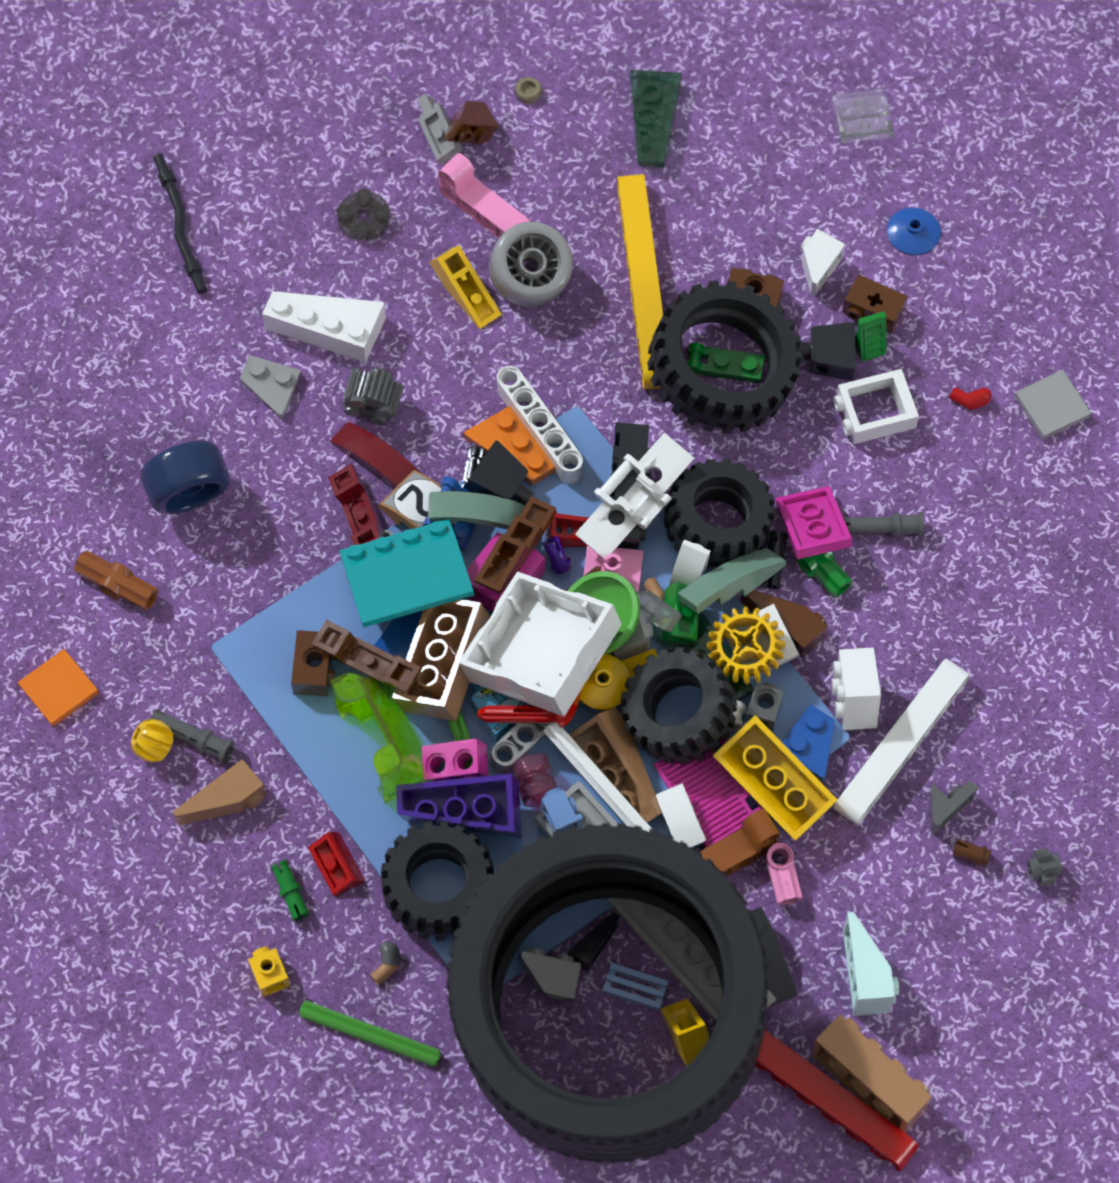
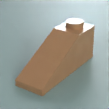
M242 759L172 812L175 822L178 825H184L243 812L248 807L251 809L255 808L263 801V796L266 794L264 784Z

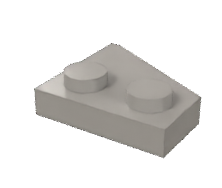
M249 355L240 376V382L249 391H253L263 404L266 403L278 418L284 419L302 374L301 370Z

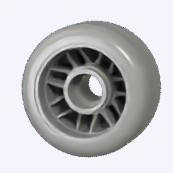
M523 222L506 230L497 240L489 258V275L493 286L504 299L521 307H539L554 300L567 285L573 269L572 252L565 238L553 227L540 222ZM523 263H532L535 266V272L526 270Z

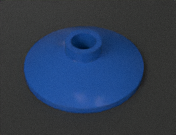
M905 208L896 212L890 218L887 225V236L890 243L900 252L909 255H921L931 251L939 242L941 235L937 219L928 211L920 208ZM910 225H917L919 228L913 229Z

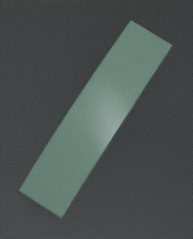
M768 548L761 549L724 563L699 577L679 591L678 597L682 603L699 614L714 601L723 605L737 593L744 597L787 564L783 558Z

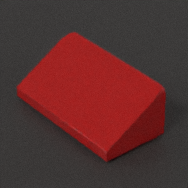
M329 831L308 847L334 897L366 881L339 832Z

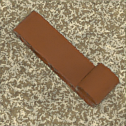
M761 809L749 815L743 821L740 830L700 852L704 859L712 860L720 871L729 876L740 870L741 867L743 868L765 856L772 845L779 843L780 833L765 809Z

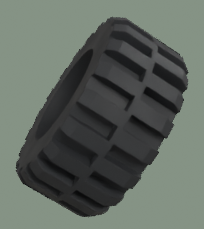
M708 459L703 465L701 462L691 465L690 470L685 469L671 487L669 496L672 499L666 505L664 526L667 528L666 534L669 541H675L674 548L678 553L684 540L699 544L705 549L710 550L707 569L709 566H716L717 568L740 556L764 549L776 511L773 507L775 500L773 494L768 493L770 487L766 481H760V475L754 470L748 471L746 465L741 463L735 465L731 463V460L722 459V462H716V459ZM712 500L725 502L733 506L741 514L744 523L733 528L714 527L706 523L698 515L695 506Z
M677 647L675 652H671L669 648L660 650L661 655L654 657L651 654L645 658L647 662L643 666L638 664L633 669L635 673L633 678L628 677L624 684L627 692L623 691L621 694V703L624 705L621 708V714L626 722L625 726L641 748L646 750L655 759L661 758L665 763L670 764L675 763V759L680 764H689L690 758L694 757L697 761L705 758L704 753L709 750L714 753L719 749L717 745L719 741H726L730 735L727 730L728 727H734L736 717L732 712L737 711L734 689L715 661L709 656L704 657L702 652L692 649L689 654L685 647ZM680 686H695L702 690L701 706L690 720L677 726H663L656 722L657 706L669 691Z
M432 821L424 822V828L417 830L416 826L407 829L408 836L404 838L402 835H399L394 840V848H388L385 854V863L381 867V885L384 902L387 909H390L391 917L395 922H401L403 929L410 934L415 930L418 932V937L427 939L428 935H435L436 941L444 940V935L452 934L454 939L455 930L460 928L459 920L464 915L467 904L470 900H474L478 887L481 888L486 882L488 875L494 874L493 861L490 859L489 850L486 845L480 844V838L474 832L468 835L466 827L457 824L455 828H451L448 821H440V826H432ZM434 859H445L456 863L464 870L466 875L464 889L456 897L445 902H429L419 898L411 889L410 878L413 872L423 863Z

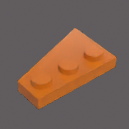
M510 406L463 432L465 440L483 447L485 453L496 440L499 441L527 468L528 474L524 481L531 486L555 472L553 463Z

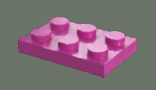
M830 486L775 498L777 510L797 559L852 547V537Z

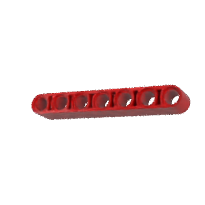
M764 1030L763 1041L755 1067L760 1070L763 1068L773 1075L771 1078L784 1088L788 1086L797 1093V1098L808 1106L811 1104L821 1111L820 1115L833 1124L838 1123L846 1129V1134L858 1143L860 1141L871 1148L869 1151L883 1161L885 1159L896 1166V1171L901 1172L919 1148L917 1142Z

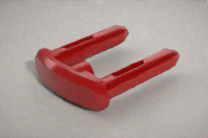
M581 690L565 716L534 705H487L478 710L477 716L486 723H557L559 728H563L572 720L575 714Z

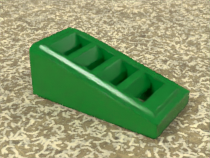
M885 312L872 314L858 320L855 349L860 360L863 362L886 354L887 332Z

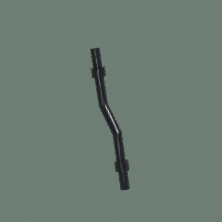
M155 154L153 160L159 172L158 179L161 186L165 187L174 208V238L185 262V272L188 277H191L197 294L205 293L207 287L201 275L202 268L199 261L195 260L185 236V207L175 185L176 178L173 171L168 168L163 154Z

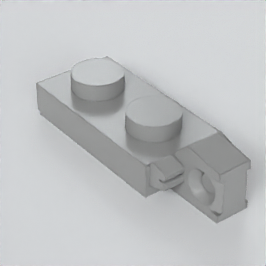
M425 93L417 99L423 111L418 120L436 160L443 165L457 153L462 152L463 148L460 142H448L445 136L450 125V119L441 103H436L433 97H429Z

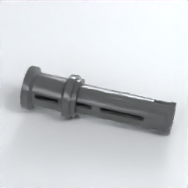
M899 512L892 514V517L843 518L850 534L892 533V536H895V538L900 537V535L918 534L919 537H924L923 512H919L918 515H900Z
M159 709L155 710L150 719L160 720L170 727L174 737L195 746L198 753H207L218 758L219 763L223 765L228 762L235 749L234 740L220 738L214 735V731L210 729L200 730Z

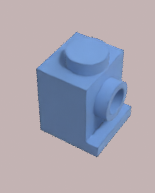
M554 788L544 794L545 797L541 799V809L552 832H563L570 830L569 828L574 826L577 829L582 827L583 816L581 813L575 815V813H578L577 806L571 796H566L563 789Z

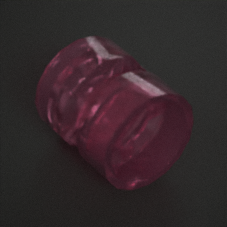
M540 753L532 754L513 763L512 771L514 777L521 785L519 793L524 806H540L541 799L545 797L544 794L554 788H558L555 778L549 776L552 773V769L547 755Z

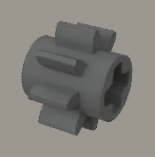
M1048 848L1034 850L1033 858L1027 859V868L1031 880L1040 881L1041 887L1055 884L1056 876L1062 875V865L1058 854L1049 853Z

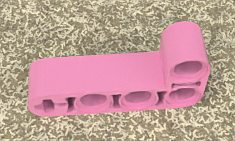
M457 153L438 171L439 189L443 196L466 214H469L470 217L497 238L516 224L531 222L526 216L474 177L472 163L464 155Z

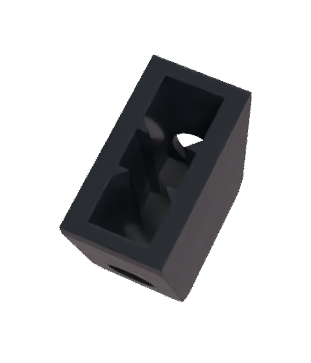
M855 322L814 326L811 328L809 342H801L797 351L803 352V358H809V373L853 381L855 371Z
M497 440L487 450L463 486V488L472 493L492 495L509 500L512 498L523 505H526L534 494L521 485L528 474L527 468Z

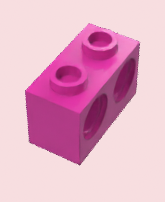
M477 738L422 746L423 780L426 782L488 776L487 744ZM473 757L471 767L465 769L466 761ZM445 761L444 770L438 773L439 765Z

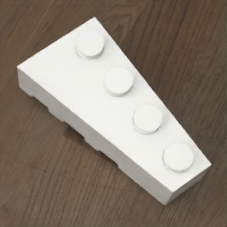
M272 291L262 316L264 327L267 330L366 362L386 319L385 302Z

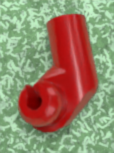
M955 387L949 399L968 410H974L987 405L992 398V393L985 387L970 393Z

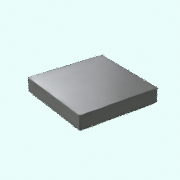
M1063 370L1015 392L1014 395L1042 440L1091 416L1090 410Z

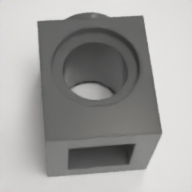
M756 683L747 710L745 724L756 715L773 732L784 691L771 683ZM767 701L772 704V707L764 709L758 703Z

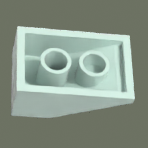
M848 912L843 935L853 1016L889 1013L892 1004L896 1003V995H899L898 978L892 977L890 965L855 913Z

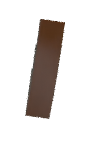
M530 497L520 516L516 515L505 534L501 533L476 576L475 583L501 594L544 535L557 513L556 507Z

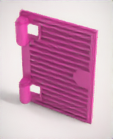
M729 738L726 741L720 740L719 746L723 747L729 741ZM711 750L704 753L705 758L697 761L695 757L690 758L689 764H680L677 759H675V763L670 764L665 763L661 759L653 765L668 789L683 783L706 837V841L702 842L705 848L740 830L743 821L749 815L764 809L756 800L755 802L758 807L754 810L750 809L745 800L751 797V795L713 757L715 753H712Z

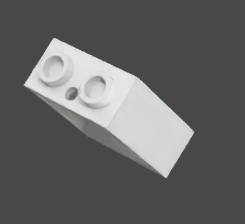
M902 369L838 385L837 395L834 396L836 411L842 412L844 420H842L844 433L846 436L851 437L853 444L917 427L919 415ZM890 387L900 415L860 425L850 397Z

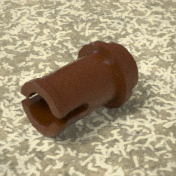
M959 838L957 839L952 856L976 863L979 868L980 866L987 867L992 850L987 849L986 845L980 847Z

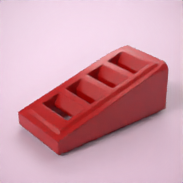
M556 513L545 531V541L550 537L558 536L562 547H587V544L575 534L589 518ZM556 527H560V533H556ZM567 527H571V535L567 534Z

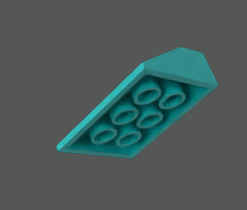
M449 519L435 521L429 525L408 529L398 534L380 537L367 543L339 550L345 575L363 628L474 595Z

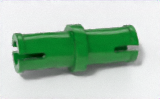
M280 861V866H277L275 863L271 866V870L280 888L278 892L280 898L285 900L292 916V921L301 920L302 915L304 918L308 917L310 912L301 894V884L296 882L289 866V861Z

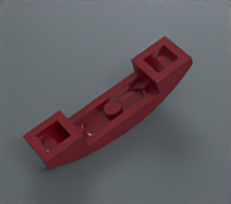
M347 422L330 440L331 444L350 458L354 456L392 484L393 490L413 470L420 472L387 443L351 422Z
M349 464L329 476L328 479L334 495L341 502L353 533L351 536L353 544L360 545L384 537L375 507L355 467Z

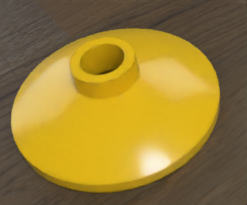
M602 655L581 689L580 701L596 710H608L620 705L622 692H627L624 684L627 678L630 677L626 666L612 655ZM599 675H605L608 678V681L606 683H601L598 681L597 677Z

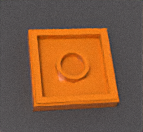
M65 649L18 682L19 687L52 727L99 694L98 689Z

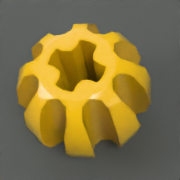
M144 720L134 731L131 749L143 761L159 762L167 756L172 747L173 732L169 726L160 720Z

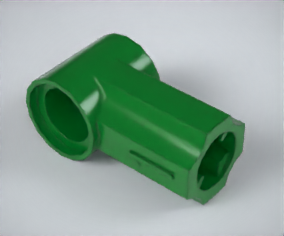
M832 551L797 559L798 565L805 571L807 576H814L833 598L839 597L852 585L853 581L834 561Z

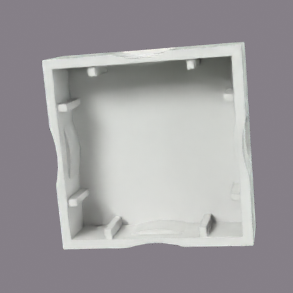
M517 572L497 602L492 616L478 631L458 663L471 683L565 716L618 632L622 622L613 604L581 593L564 591L549 582Z

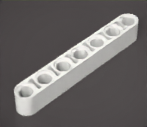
M946 658L839 797L833 809L858 826L965 686L970 674Z

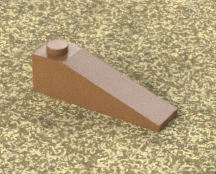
M616 707L597 714L569 734L647 823L662 813L633 736L626 728L625 721Z

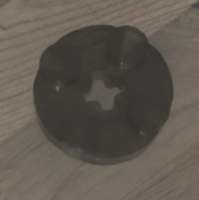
M360 189L357 193L347 196L340 203L336 211L340 231L352 241L367 240V242L377 240L387 232L390 225L391 215L388 203L381 196L371 193L368 189ZM362 212L369 213V220H358L359 214Z

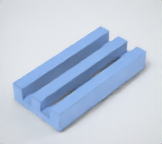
M611 963L602 993L659 1011L668 981ZM615 973L629 978H633L660 987V990L630 980H626L614 975ZM615 983L657 997V999L654 1001L611 987V984Z

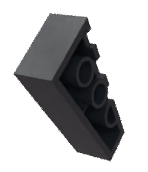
M615 423L611 476L625 461L623 458L626 454L631 455L639 462L650 449L648 448L649 425ZM632 469L609 496L615 501L620 496L623 497L636 482L638 474ZM645 473V475H646L649 479H651V474H650V473ZM614 510L609 514L608 520L613 525H620L624 522L625 516L621 511ZM636 525L617 548L639 550V541H645L646 529L643 530L640 526Z

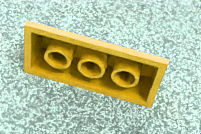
M756 715L713 755L795 841L838 800Z

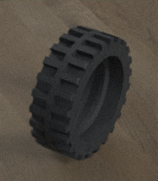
M717 280L710 281L707 288H702L699 283L692 286L689 294L686 291L678 294L675 302L671 301L667 306L649 345L648 354H651L647 362L648 370L655 371L651 382L653 387L660 386L662 390L659 394L660 399L663 403L668 400L672 403L671 411L678 416L681 412L689 417L687 423L693 426L696 421L704 424V430L712 432L715 427L722 428L723 434H731L735 427H739L742 433L749 431L753 423L757 427L765 424L768 417L773 418L781 405L784 404L801 371L799 365L803 360V352L797 351L801 344L800 335H793L792 333L795 327L793 320L789 319L786 321L783 317L784 308L780 304L774 307L769 302L771 297L765 293L762 297L753 293L754 287L746 285L745 289L736 287V282L728 281L726 286H719ZM703 323H721L741 330L751 337L764 353L769 368L767 379L759 388L744 392L726 391L706 383L691 370L682 354L680 344L686 330Z

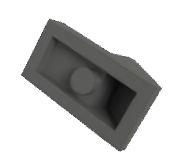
M969 780L963 787L958 784L947 797L932 784L929 791L930 832L936 835L975 798L978 787Z

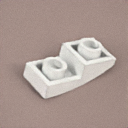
M684 540L669 586L675 582L689 585L701 577L707 568L710 550L705 549L699 544Z
M683 783L656 794L668 828L675 841H683L689 847L706 841Z

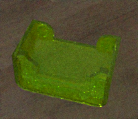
M354 673L343 674L330 680L334 705L340 718L351 715L357 718L360 724L374 719L387 746L379 749L373 758L374 768L380 782L378 792L383 802L386 803L396 798V785L426 782L423 780L422 746L404 711L392 698L393 690L373 679Z

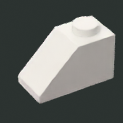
M819 229L815 231L812 237L807 236L800 249L803 251L801 262L810 294L813 296L817 295L839 264L845 249L844 243Z

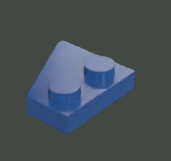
M810 704L782 740V743L820 782H823L826 776L835 720Z

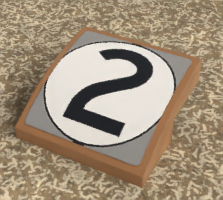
M413 470L378 507L397 525L403 522L410 529L422 527L425 518L428 517L430 492L441 491L440 484L424 474Z

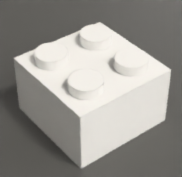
M874 648L839 650L838 661L833 662L834 678L831 680L832 694L837 695V702H835L836 719H841L842 730L877 728L881 693Z

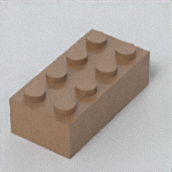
M456 600L423 610L406 660L420 666L422 671L408 694L395 690L392 697L404 712L452 721L457 720L469 685V681L458 662L478 631L491 617L480 602Z
M839 1014L815 1040L811 1056L858 1099L907 1133L926 1112L932 1098L929 1094L930 1090L920 1080L916 1079L914 1081L906 1074L907 1070L902 1063L896 1059L891 1060L883 1053V1047L873 1038L868 1040L860 1032L861 1028L851 1018L845 1019Z

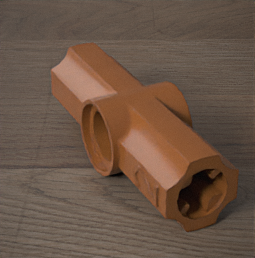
M87 550L81 553L76 560L74 572L98 585V588L103 593L113 599L118 600L122 598L144 611L151 609L159 593L158 588L137 578L123 564L118 562L111 564Z

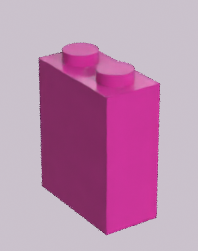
M498 532L467 569L474 595L466 597V599L480 602L485 609L494 612L497 602L508 585L500 594L475 583L474 580L501 534ZM534 549L518 572L541 579L545 574V557Z

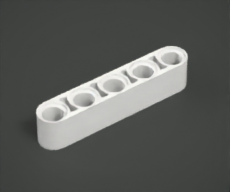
M514 366L501 368L497 374V392L507 407L510 406L553 463L555 473L559 479L567 484L578 482L583 475V458L578 449L520 370ZM507 381L515 382L513 385H506L504 383ZM521 402H529L530 405H528V406H521V405H519V403H521ZM542 422L546 425L542 427H537L534 424ZM552 443H558L561 446L558 448H552L549 445ZM567 464H573L576 467L573 469H567L564 466Z

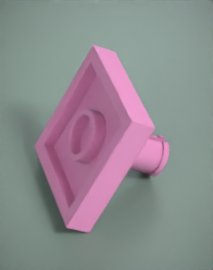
M587 545L584 575L595 566H602V571L617 573L628 580L635 588L639 597L643 550L616 548L612 554H608L603 559Z

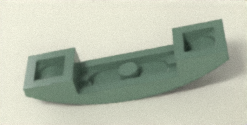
M459 491L430 492L428 520L442 521L449 519L453 525L458 521H465L508 529L515 516H520L526 505L509 499L480 493Z

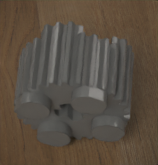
M353 368L342 400L343 405H345L343 412L351 417H359L360 415L361 417L370 418V423L385 426L386 420H393L396 416L404 385L394 382L392 379L393 375L390 374L391 372H386L384 369L373 368L372 372L369 373L367 371H360V368Z

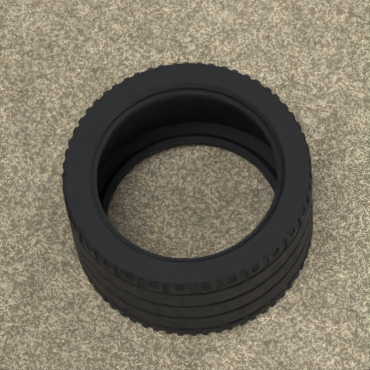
M609 823L595 826L586 824L584 825L585 828L579 829L574 826L570 827V830L556 831L552 833L553 836L545 838L543 836L537 842L522 847L523 851L518 854L516 852L513 853L504 864L498 865L496 867L497 871L493 875L489 874L486 882L481 888L478 887L476 890V897L473 901H469L464 915L459 920L460 928L455 930L454 941L449 952L450 957H452L451 962H448L447 966L449 1014L459 1046L478 1086L489 1103L495 1107V1110L512 1127L515 1126L519 1129V1133L533 1140L538 1145H546V1148L550 1151H555L567 1157L574 1155L577 1156L578 1160L595 1161L596 1163H602V1160H609L610 1163L634 1162L635 1158L641 1157L642 1160H646L649 1157L666 1154L665 1150L671 1148L676 1150L681 1145L693 1141L695 1135L699 1132L701 1134L706 1132L709 1127L720 1120V1115L723 1112L726 1113L730 1109V1106L740 1096L742 1087L746 1086L754 1070L764 1036L768 1000L767 958L764 943L760 939V930L751 909L747 910V902L737 890L736 885L733 882L729 883L727 875L720 871L712 860L704 859L702 853L697 849H692L683 841H675L671 835L657 833V830L654 829L649 831L642 830V826L637 825L631 827L621 823H617V826H609ZM603 898H623L647 903L666 911L685 924L698 937L713 960L719 975L723 994L722 1007L712 1035L697 1057L682 1072L656 1088L643 1093L617 1098H595L578 1095L556 1087L539 1077L517 1057L503 1035L500 1014L501 994L507 970L517 950L529 934L546 919L567 907Z

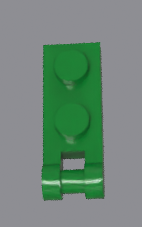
M696 342L688 345L687 354L689 355V360H686V362L695 374L760 384L764 355L706 347ZM700 358L708 359V363H701Z

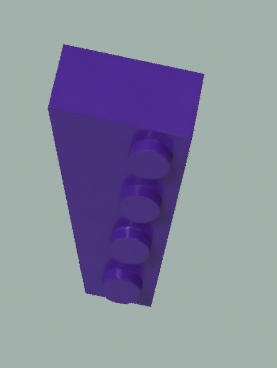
M512 774L396 785L397 814L405 821L418 823L432 821V825L440 826V821H448L451 828H455L459 824L466 827V830L522 838L519 781Z

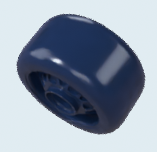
M198 440L173 446L152 457L141 470V481L148 500L155 511L162 514H178L199 508L222 495L230 484V474L220 449L212 442Z

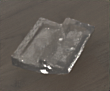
M884 89L831 95V103L836 116V128L841 143L894 137L891 115Z

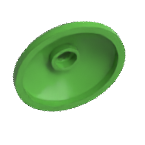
M609 571L593 572L577 580L568 589V592L581 593L613 604L622 625L604 654L621 647L633 634L639 620L640 601L635 588L624 577Z

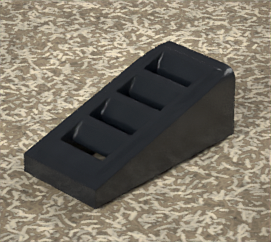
M615 912L611 913L568 951V956L574 957V962L581 964L580 968L585 971L591 969L618 928L619 915Z

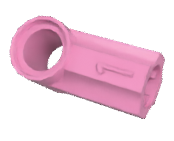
M776 843L768 850L765 866L769 871L777 905L792 904L802 900L793 862V851L787 844ZM775 854H781L786 858L787 862L783 865H778L773 862L771 857Z

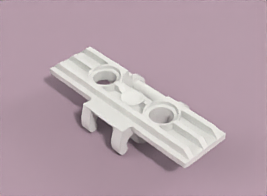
M666 433L662 434L639 462L631 455L626 454L623 458L625 461L600 489L596 488L594 494L603 503L575 535L603 559L608 554L613 553L636 525L640 526L643 530L650 525L653 518L672 499L667 493H664L694 460L691 454ZM650 468H656L662 474L661 479L656 483L645 475L646 471ZM633 469L638 474L636 482L623 497L620 496L616 501L613 500L609 495ZM614 510L621 511L625 516L624 522L620 525H613L608 520L609 514Z

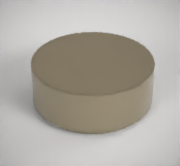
M525 77L516 83L515 95L519 101L531 104L540 99L542 87L537 79Z

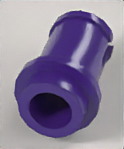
M558 536L550 537L542 543L550 559V569L552 571H555L556 574H563L571 569V558L566 556Z

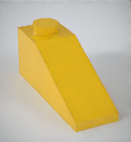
M460 245L450 248L429 262L443 286L478 329H481L502 315Z

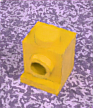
M262 947L252 953L253 957L249 958L248 961L262 997L290 987L288 976L276 948L270 950L269 947ZM270 963L273 965L268 971L262 969L263 966Z

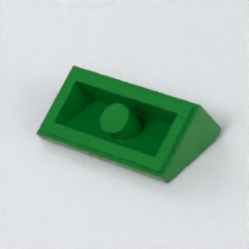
M675 582L665 590L662 640L697 642L699 614L682 603L678 597V592L688 585Z

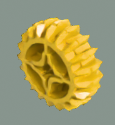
M745 606L743 614L738 615L737 609L734 608L732 609L733 617L730 618L727 614L723 613V623L714 622L713 625L716 631H710L708 634L709 638L713 640L707 643V649L712 651L709 657L716 661L715 663L718 667L723 669L726 677L731 673L733 674V682L737 683L739 677H743L744 684H749V677L754 676L755 681L759 683L761 681V673L766 677H770L771 671L769 667L776 670L779 668V663L776 660L784 658V653L780 651L785 648V641L780 640L784 637V633L782 630H776L779 626L776 620L769 622V613L760 617V609L756 608L753 614H749V609ZM743 626L751 627L749 630L745 632H740L736 630V628ZM761 632L770 641V648L767 653L762 651V647L758 644ZM725 638H728L730 644L735 647L731 659L725 655L722 649ZM748 642H751V648L746 646L744 649H741V643L746 645ZM747 659L757 661L754 664L742 665V662Z

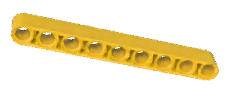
M644 174L617 176V190L643 389H660V386L653 387L651 378L655 371H649L647 364L651 354H648L649 345L663 316L645 176Z

